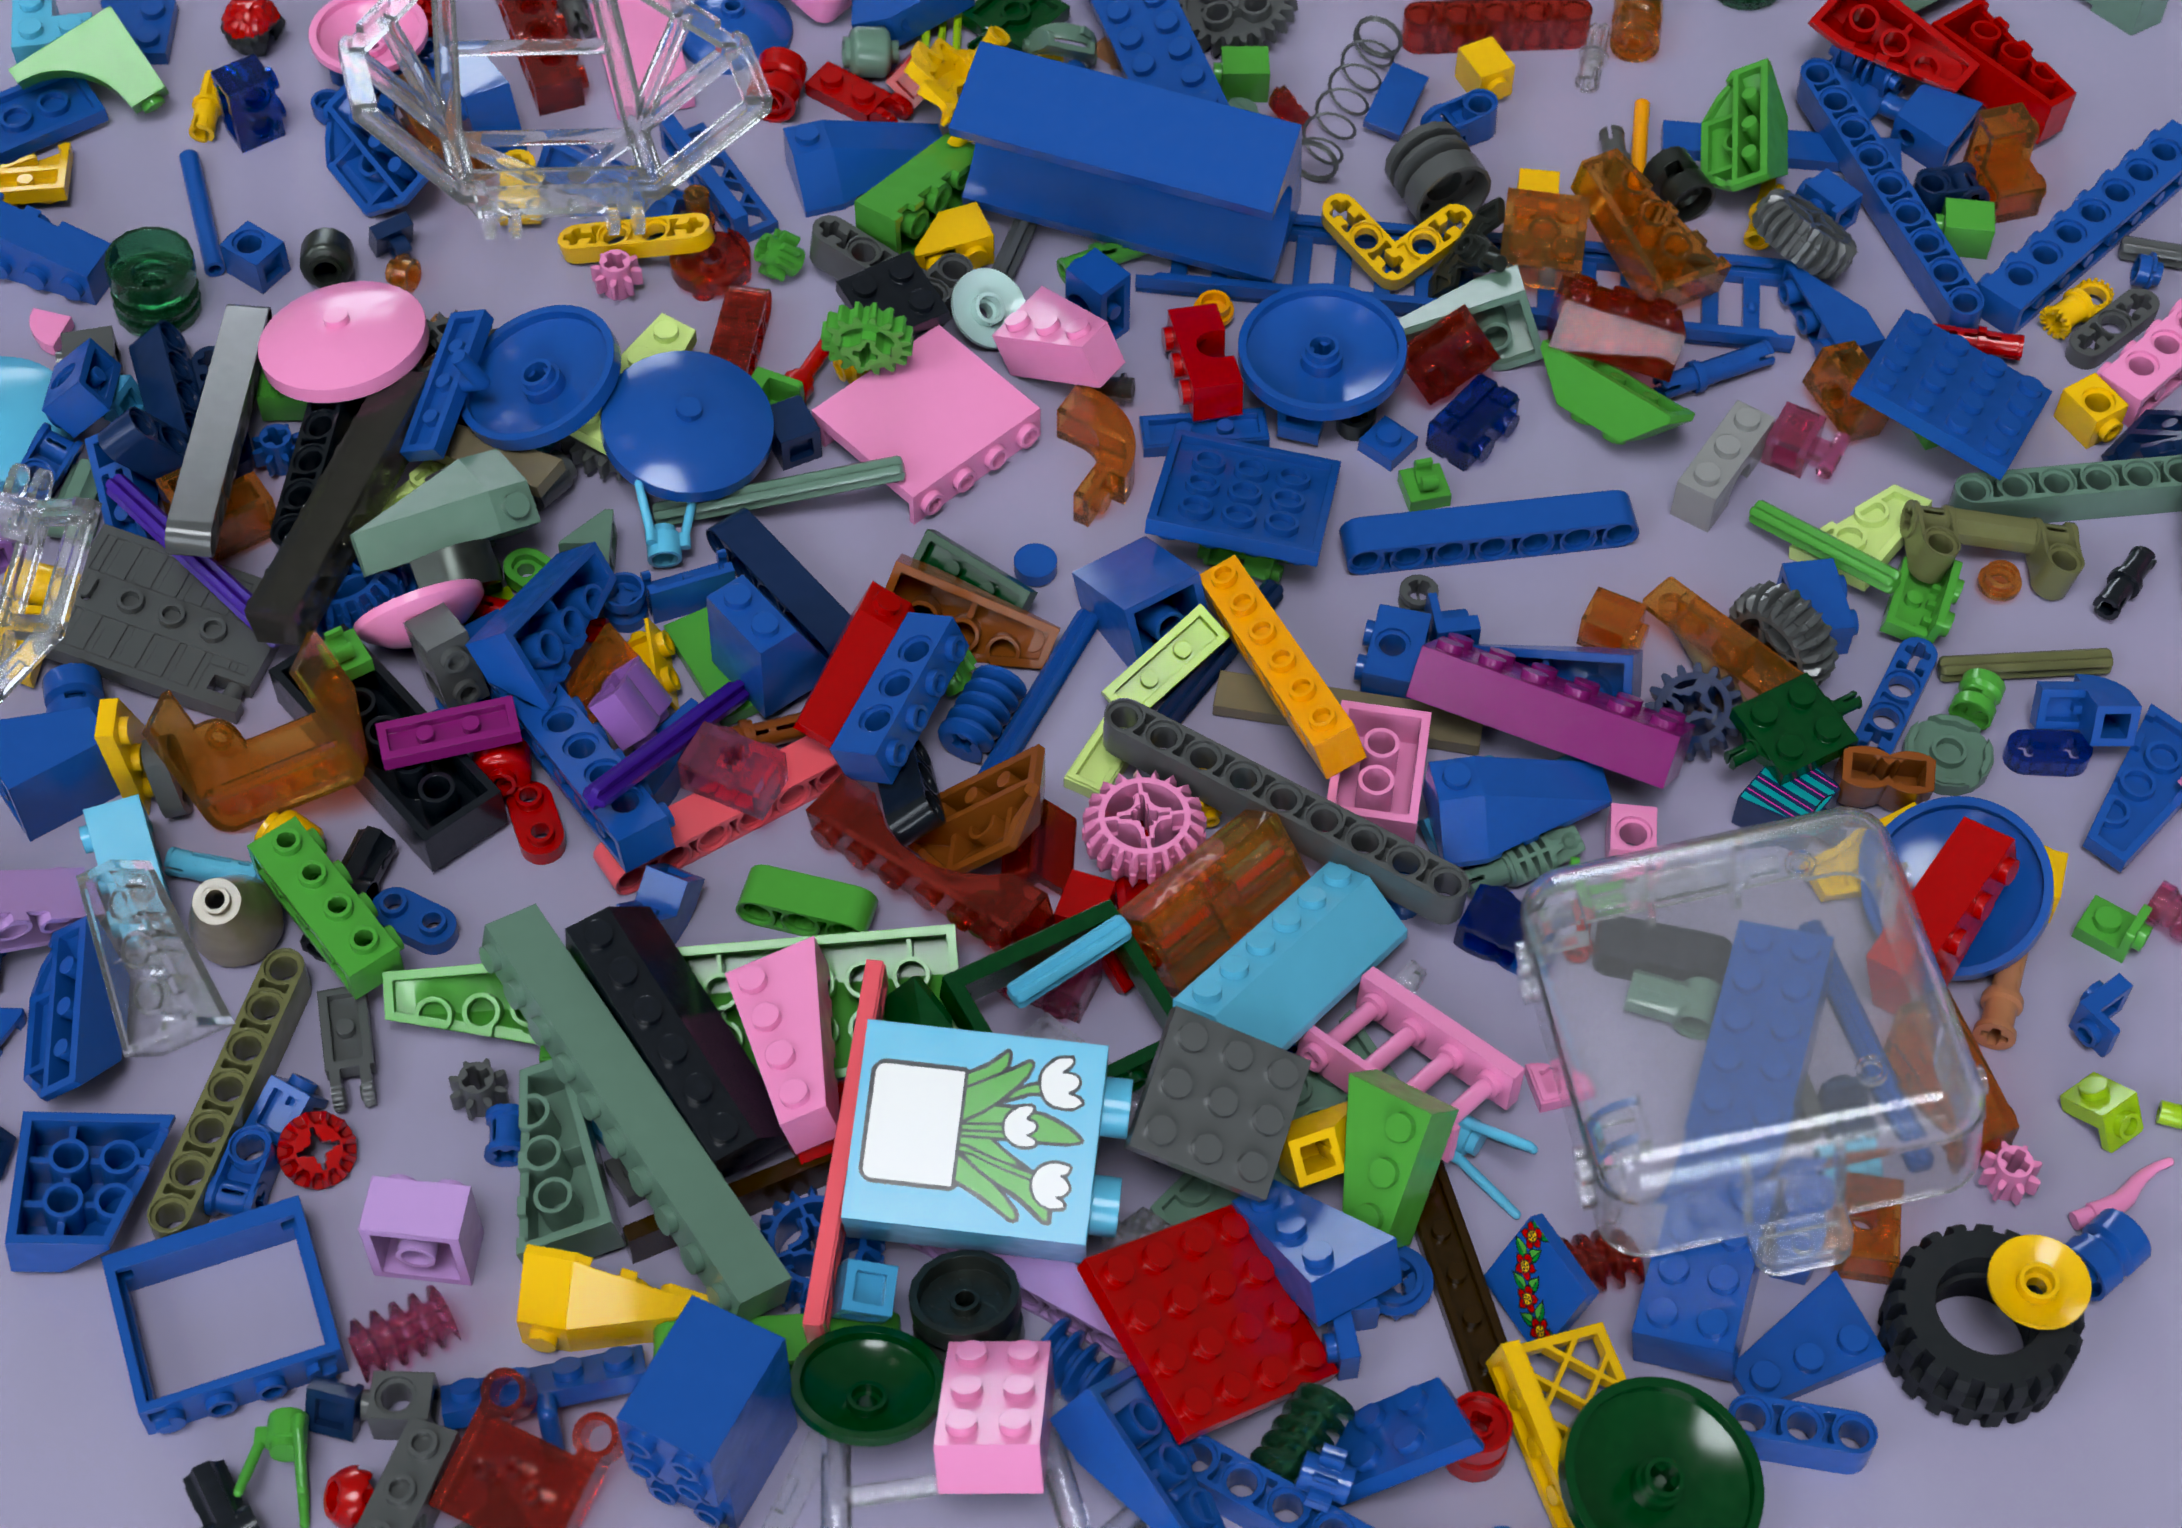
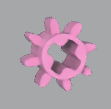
M613 249L604 254L601 253L600 265L591 266L592 281L595 282L598 295L605 293L610 299L623 300L635 295L634 285L643 284L642 268H639L637 256L633 255L630 257L628 253L621 249Z
M2001 1141L1996 1154L1986 1151L1980 1162V1165L1985 1170H1983L1978 1183L1979 1185H1987L1994 1201L1998 1199L2004 1201L2012 1200L2015 1205H2019L2024 1192L2035 1195L2041 1183L2036 1176L2042 1167V1162L2034 1161L2026 1145L2022 1147L2008 1145L2005 1141Z

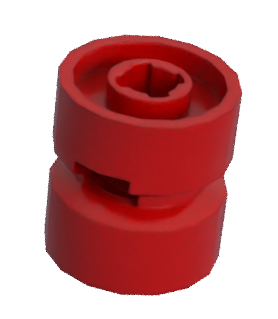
M771 47L765 49L759 55L746 95L747 107L755 116L768 122L781 123L789 120L794 115L808 71L804 59L793 50L784 47Z
M1482 1391L1467 1392L1456 1398L1457 1404L1470 1420V1426L1483 1441L1484 1450L1448 1464L1445 1467L1449 1473L1460 1480L1471 1483L1484 1482L1496 1476L1503 1467L1514 1423L1511 1411L1507 1405L1495 1395Z

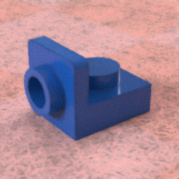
M292 1073L289 1079L271 1075L243 1127L254 1125L264 1128L270 1134L273 1143L277 1145L283 1129L291 1120L305 1112H311L314 1107L325 1109L329 1100L315 1093L319 1085L301 1075Z

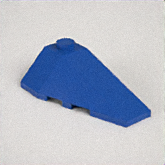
M818 120L783 128L786 164L806 218L844 210L854 205L857 197L869 191L942 137L943 134L939 125L935 123Z
M1473 644V647L1487 652L1490 651L1491 647L1509 651L1516 655V662L1530 667L1533 662L1549 665L1558 670V677L1574 682L1575 677L1594 681L1601 685L1600 692L1615 697L1618 692L1631 694L1639 698L1641 696L1643 650L1605 647Z
M1485 756L1428 762L1422 790L1439 857L1458 867L1490 863L1502 857V853L1521 843L1526 846L1537 841L1539 835L1558 826H1569L1611 806L1612 803L1603 767L1586 761Z
M1132 1365L1090 1386L1049 1418L1058 1432L1062 1443L1070 1450L1078 1464L1150 1528H1225L1212 1494L1205 1488L1200 1487L1191 1466L1198 1460L1192 1446L1178 1445Z

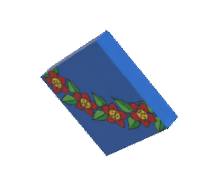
M1543 1213L1530 1216L1484 1275L1488 1287L1527 1342L1569 1331L1600 1293Z

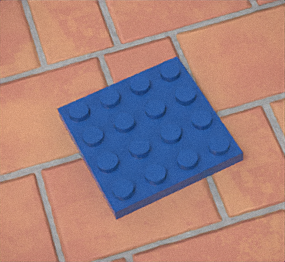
M1905 309L1849 395L2001 481L2053 391L2044 387L2037 378L2025 376L2007 366L2001 358L1995 355H1988L1973 347L1964 337L1950 334L1934 325L1927 316Z
M1174 429L1146 518L1144 533L1156 535L1164 540L1177 539L1197 543L1210 549L1223 548L1243 552L1251 557L1263 556L1284 560L1296 566L1309 565L1317 567L1339 477L1341 461Z

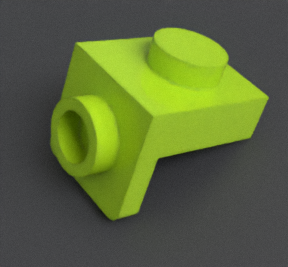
M2092 1072L2060 1095L2062 1111L2098 1128L2102 1149L2110 1153L2119 1149L2143 1130L2137 1092L2096 1072Z

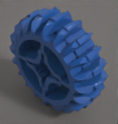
M340 534L336 542L329 544L324 540L323 547L319 550L308 549L309 558L296 561L297 570L289 574L290 584L287 586L288 598L292 603L291 609L295 617L299 618L302 625L309 632L315 631L322 637L324 636L323 633L343 623L349 629H352L354 623L371 609L406 594L408 576L404 567L364 578L351 539H345Z
M812 1185L808 1190V1197L800 1198L792 1190L789 1195V1205L775 1200L772 1206L773 1215L762 1214L759 1221L760 1232L792 1277L785 1303L781 1304L786 1312L797 1303L800 1306V1313L804 1314L810 1282L808 1277H811L815 1254L814 1248H811V1241L816 1248L825 1197L818 1195L817 1190ZM800 1230V1237L793 1243L788 1244V1250L780 1253L785 1242ZM845 1236L841 1261L849 1258V1253L858 1249L854 1259L885 1264V1257L882 1255L886 1250L885 1241Z

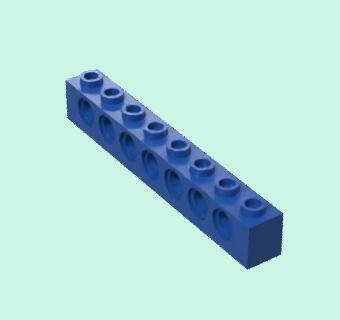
M2172 119L2160 130H2152L2136 151L2130 149L2115 169L2105 170L2094 187L2089 191L2086 189L2082 190L2072 205L2066 211L2059 210L2052 217L2048 226L2041 232L2038 230L2034 231L2017 253L2011 251L2003 259L1995 272L1992 274L1989 272L1985 273L1976 284L1985 299L1981 318L2003 333L2016 334L2036 317L2044 307L2052 303L2121 242L2123 236L2131 234L2182 189V125Z
M499 609L464 625L469 638L471 639ZM484 676L490 692V696L487 697L489 700L509 695L513 696L521 737L528 743L532 755L626 873L675 848L670 829L675 826L673 815L663 801L655 802L650 786L645 778L607 807H599L597 810L587 807V800L582 796L584 788L626 758L620 748L614 750L611 748L608 736L601 724L597 721L594 723L589 721L582 701L578 696L571 698L568 695L564 681L559 682L554 691L557 698L551 709L543 710L489 683Z

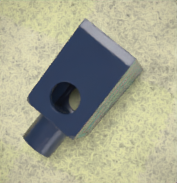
M1763 767L1738 796L1731 821L1736 826L1792 851H1801L1815 834L1833 844L1844 838L1851 827L1850 822L1833 812L1841 790L1839 785L1819 768L1780 786L1770 771Z

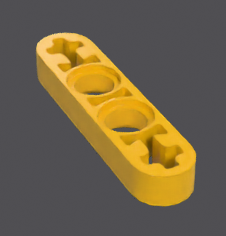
M686 213L575 224L565 228L559 234L557 243L566 262L583 264L599 262L601 253L604 254L613 249H621L628 253L630 257L636 255L637 258L697 253L709 248L713 244L715 234L706 215L702 213ZM664 233L657 239L647 240L654 234ZM625 237L623 240L617 243L608 244L611 240L615 238Z

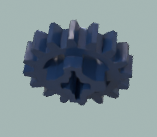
M1696 662L1693 672L1689 673L1686 672L1682 664L1678 665V676L1675 678L1666 673L1661 675L1664 683L1663 688L1651 686L1649 691L1656 702H1647L1645 707L1659 712L1661 707H1665L1685 714L1687 716L1685 722L1696 725L1686 753L1688 760L1693 761L1696 751L1703 750L1704 755L1708 759L1712 758L1711 747L1718 745L1721 749L1726 750L1729 748L1725 738L1727 734L1736 737L1740 734L1729 716L1733 707L1743 703L1740 690H1733L1735 684L1731 676L1720 680L1721 674L1716 666L1706 674L1703 672L1700 662ZM1716 694H1718L1724 702V713L1719 710V707L1715 705ZM1690 711V712H1692V713H1691V715L1689 716V715H1687L1686 712Z

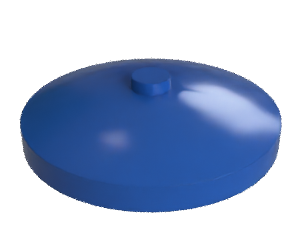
M1312 283L1298 285L1267 297L1249 313L1241 327L1238 338V365L1249 389L1261 401L1273 409L1292 417L1306 420H1342L1374 409L1393 394L1403 378L1406 367V335L1395 314L1385 304L1370 294L1338 284Z
M553 305L534 309L517 316L488 336L478 366L490 378V386L486 390L468 392L460 413L473 433L482 442L494 448L509 451H525L555 443L585 425L610 397L617 383L621 368V351L618 341L600 316L583 307Z
M670 351L644 358L625 369L619 375L613 392L602 406L600 431L607 457L615 469L631 484L634 485L635 480H640L644 485L646 493L666 500L687 503L705 502L728 496L740 490L758 475L771 451L774 419L771 405L762 388L747 372L737 365L707 353Z
M1950 796L1928 800L1898 815L1880 832L1873 842L1864 863L1861 880L1864 911L1875 937L1879 940L1964 816L2015 839L2016 859L2020 861L2018 872L2009 886H2004L1994 904L1992 912L1984 921L1951 981L1984 978L1996 974L2019 961L2032 949L2043 934L2052 913L2054 902V878L2050 859L2043 843L2034 830L2009 809L1988 800L1969 796Z

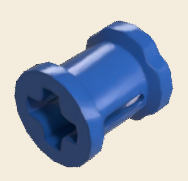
M515 1103L493 1105L486 1110L485 1118L486 1125L489 1126V1144L485 1146L484 1158L491 1165L498 1167L518 1166V1151L521 1148V1131L518 1127L519 1105Z

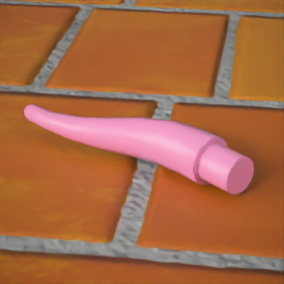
M2167 1157L2149 1164L2133 1174L2113 1194L2086 1203L2084 1208L2070 1212L2069 1220L2072 1227L2076 1231L2083 1229L2104 1209L2113 1208L2125 1213L2135 1204L2143 1187L2159 1171L2173 1166V1158Z

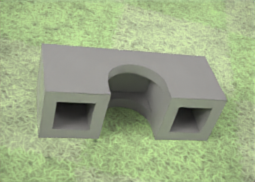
M1737 400L1677 481L1670 514L1708 533L1727 507L1730 494L1739 475L1741 474L1748 478L1767 452L1775 417Z

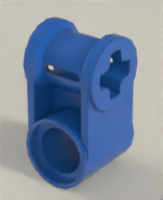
M1474 89L1450 101L1432 106L1422 116L1420 125L1432 121H1446L1457 128L1462 139L1470 147L1487 141L1494 136L1496 132L1498 99L1489 90Z
M44 422L34 436L26 455L17 468L13 486V494L16 501L28 509L44 507L46 502L54 496L65 476L68 475L72 464L77 462L85 443L80 440L73 442L52 431L50 424ZM29 478H36L41 480L45 487L31 489L24 484V481Z
M248 1125L238 1129L230 1137L218 1169L211 1178L205 1193L204 1212L207 1216L216 1217L220 1213L233 1216L267 1205L268 1197L281 1167L277 1158V1149L270 1134L264 1128ZM263 1151L262 1155L257 1159L246 1160L250 1154Z

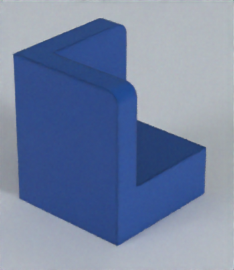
M1427 593L1424 613L1432 614L1428 637L1429 642L1442 636L1448 637L1449 633H1457L1473 639L1474 644H1479L1481 626L1478 615L1469 616L1466 609L1441 611L1437 593Z

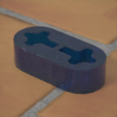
M2022 729L2013 732L2009 736L2003 750L2002 759L2004 764L2017 774L2073 777L2084 773L2092 757L2093 747L2089 746L2083 735L2078 732ZM2018 748H2025L2027 754L2032 756H2024L2023 750ZM2063 750H2070L2071 755L2077 758H2070L2069 753Z

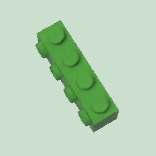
M295 816L247 845L254 870L355 1000L383 984L382 972L404 970L400 951L405 947L400 936L390 924L383 927L376 919L379 914L372 900L365 892L357 895L350 886L353 884V880L340 860L331 862L325 854L328 850L323 839L313 827L306 830Z

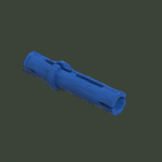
M1761 340L1758 343L1701 362L1694 359L1686 362L1683 368L1654 376L1652 384L1657 385L1661 383V386L1654 387L1653 389L1667 398L1690 391L1700 393L1705 391L1708 385L1773 365L1775 357L1766 358V355L1773 354L1774 349L1769 341Z

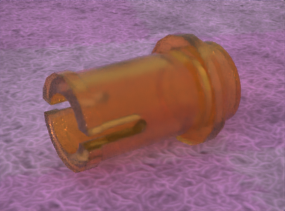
M699 184L688 186L683 194L686 213H702L706 215L713 228L715 226V216L710 211L708 189Z

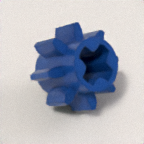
M286 423L284 425L271 424L265 426L261 430L259 437H252L254 446L252 455L255 466L258 468L266 465L269 476L287 475L299 432L291 434L289 425Z
M1324 1442L1320 1454L1309 1450L1306 1451L1295 1484V1488L1307 1492L1303 1505L1327 1513L1332 1501L1342 1505L1346 1504L1357 1471V1467L1345 1463L1348 1450Z

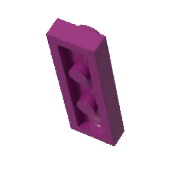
M512 695L375 724L385 771L523 742Z

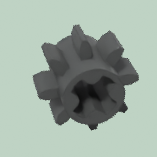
M487 1058L483 1062L469 1063L465 1061L458 1076H449V1083L453 1091L449 1096L454 1110L465 1107L469 1121H473L476 1117H486V1110L489 1107L500 1103H509L510 1101L507 1089L505 1088L508 1084L505 1070L493 1072L490 1060Z

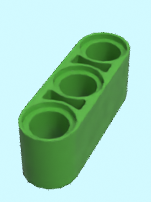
M760 864L754 865L750 869L735 910L743 920L756 926L799 936H815L869 931L878 905V899L872 892L860 886Z

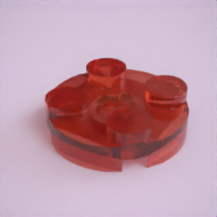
M712 226L715 240L709 248L697 253L670 255L671 274L678 286L685 291L691 292L693 298L698 301H710L715 296L730 293L741 285L747 284L752 276L751 249L747 240L739 232L727 228L728 233L715 231L714 226ZM706 258H710L712 261L719 260L714 264L704 263Z

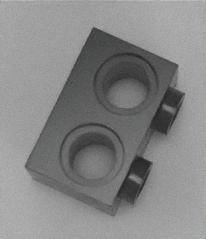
M444 602L403 623L427 687L445 709L476 703L490 696L483 673L465 646L470 640L468 632Z

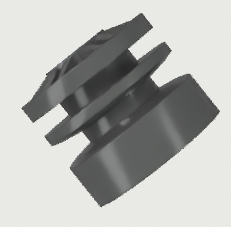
M1432 121L1417 126L1406 133L1392 147L1386 158L1385 173L1392 186L1396 188L1399 196L1404 199L1408 209L1419 224L1449 204L1464 205L1474 214L1483 205L1490 193L1491 179L1487 170L1477 156L1470 151L1467 142L1462 139L1457 128L1446 121ZM1449 220L1447 223V228L1457 226L1462 222L1459 221L1458 223L1454 224Z

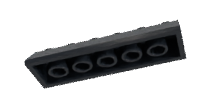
M608 906L565 928L567 950L724 1179L789 1143L779 1125L762 1077L650 906Z

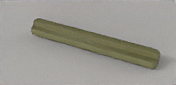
M2108 648L1951 655L1939 658L1937 672L1939 680L1942 682L1961 681L1963 674L1973 668L1987 669L2000 676L2001 679L2073 676L2075 674H2108L2113 666V657L2111 650Z

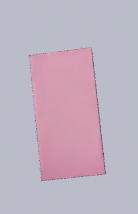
M607 0L590 3L591 16L618 120L695 107L694 93L668 0Z

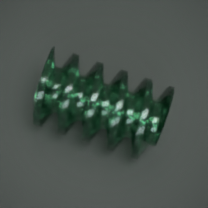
M1302 1382L1297 1385L1293 1398L1286 1401L1283 1405L1282 1414L1273 1420L1272 1430L1264 1433L1260 1443L1261 1446L1252 1451L1250 1460L1296 1484L1295 1482L1306 1451L1309 1450L1320 1454L1318 1451H1321L1324 1442L1335 1446L1329 1435L1335 1437L1343 1436L1345 1426L1341 1420L1351 1421L1354 1419L1355 1411L1352 1405L1344 1397L1323 1385Z

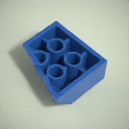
M23 1111L5 1238V1247L11 1272H65L110 1250L176 1120L175 1115Z

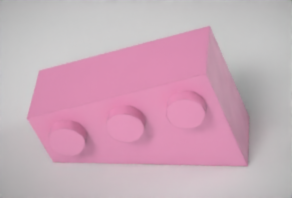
M1041 286L1016 312L1007 316L1004 324L992 334L1004 363L1012 376L1101 388L1125 363L1107 321L1044 286Z

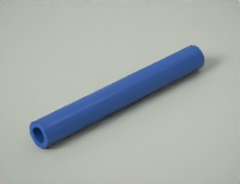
M184 150L179 155V161L204 271L210 277H218L225 272V265L219 246L220 243L200 157L195 150Z

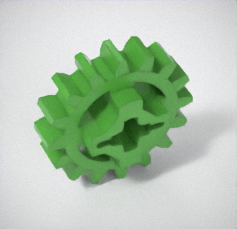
M856 301L853 309H849L842 304L839 305L838 313L829 311L827 321H823L820 339L822 340L821 349L822 351H829L828 359L830 361L842 360L841 368L847 369L850 366H855L854 368L857 369L858 374L871 369L875 375H879L880 368H886L890 372H894L896 363L905 366L907 364V357L912 356L914 342L913 326L906 325L907 318L905 316L894 317V308L889 307L881 311L875 302L864 308L859 301Z

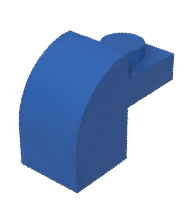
M2075 674L2074 681H2037L2029 721L2034 729L2079 730L2089 746L2134 747L2142 705L2129 689L2115 681L2094 675Z
M667 863L646 865L635 900L618 903L616 906H650L674 944H676L690 922L705 879Z

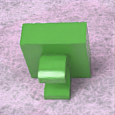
M1432 457L1414 460L1413 468L1399 470L1397 481L1409 512L1450 506L1451 491L1440 463L1433 464Z
M341 626L323 633L325 641L312 646L314 657L333 689L375 670L371 656L353 628L343 632Z

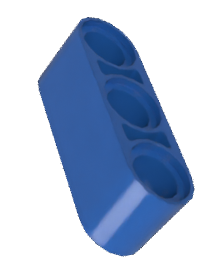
M1743 1394L1736 1397L1728 1409L1737 1421H1749L1758 1429L1757 1431L1745 1430L1756 1450L1758 1459L1761 1461L1844 1475L1855 1474L1867 1465L1878 1439L1877 1427L1873 1420L1867 1415L1853 1410L1757 1394ZM1789 1429L1801 1430L1809 1439H1797L1790 1434ZM1840 1438H1851L1859 1444L1860 1448L1853 1449L1847 1447Z

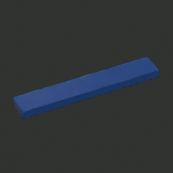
M1663 120L1661 151L1669 147L1680 146L1687 150L1694 161H1701V123ZM1788 130V168L1823 171L1828 168L1832 172L1842 173L1838 167V160L1819 132ZM1881 137L1902 169L1901 139Z

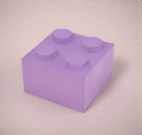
M393 1174L389 1177L372 1176L358 1231L374 1276L472 1286L484 1230L471 1186L451 1179H442L438 1182L418 1181L403 1174Z

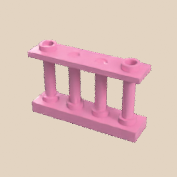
M1374 966L1361 976L1356 1010L1327 1034L1314 1025L1298 1042L1296 1055L1311 1060L1309 1070L1317 1072L1347 1094L1349 1073L1373 1069L1382 1071L1409 1047L1415 1048L1432 1061L1406 1084L1425 1093L1449 1072L1471 1086L1450 1104L1459 1109L1441 1158L1447 1164L1454 1158L1461 1128L1458 1124L1485 1099H1490L1504 1110H1508L1518 1101L1525 1072L1524 1067ZM1375 1021L1394 1035L1364 1060L1346 1048L1344 1044L1370 1022Z

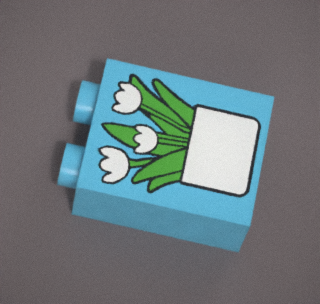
M868 1019L841 1211V1220L847 1237L958 1250H978L993 1254L1081 1263L1087 1257L1089 1235L1116 1238L1123 1177L1096 1175L1100 1136L1119 1139L1127 1138L1133 1079L1107 1076L1108 1045Z

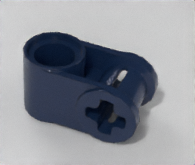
M1969 162L1922 169L1917 173L1913 183V188L1932 217L1935 213L1941 214L1946 197L1990 201L1989 192L1985 187L1979 185L1975 178L1977 172L1973 164Z

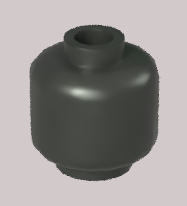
M323 227L313 230L306 235L301 244L299 268L303 277L310 284L318 288L345 283L349 280L353 273L354 247L351 240L343 232L334 228Z

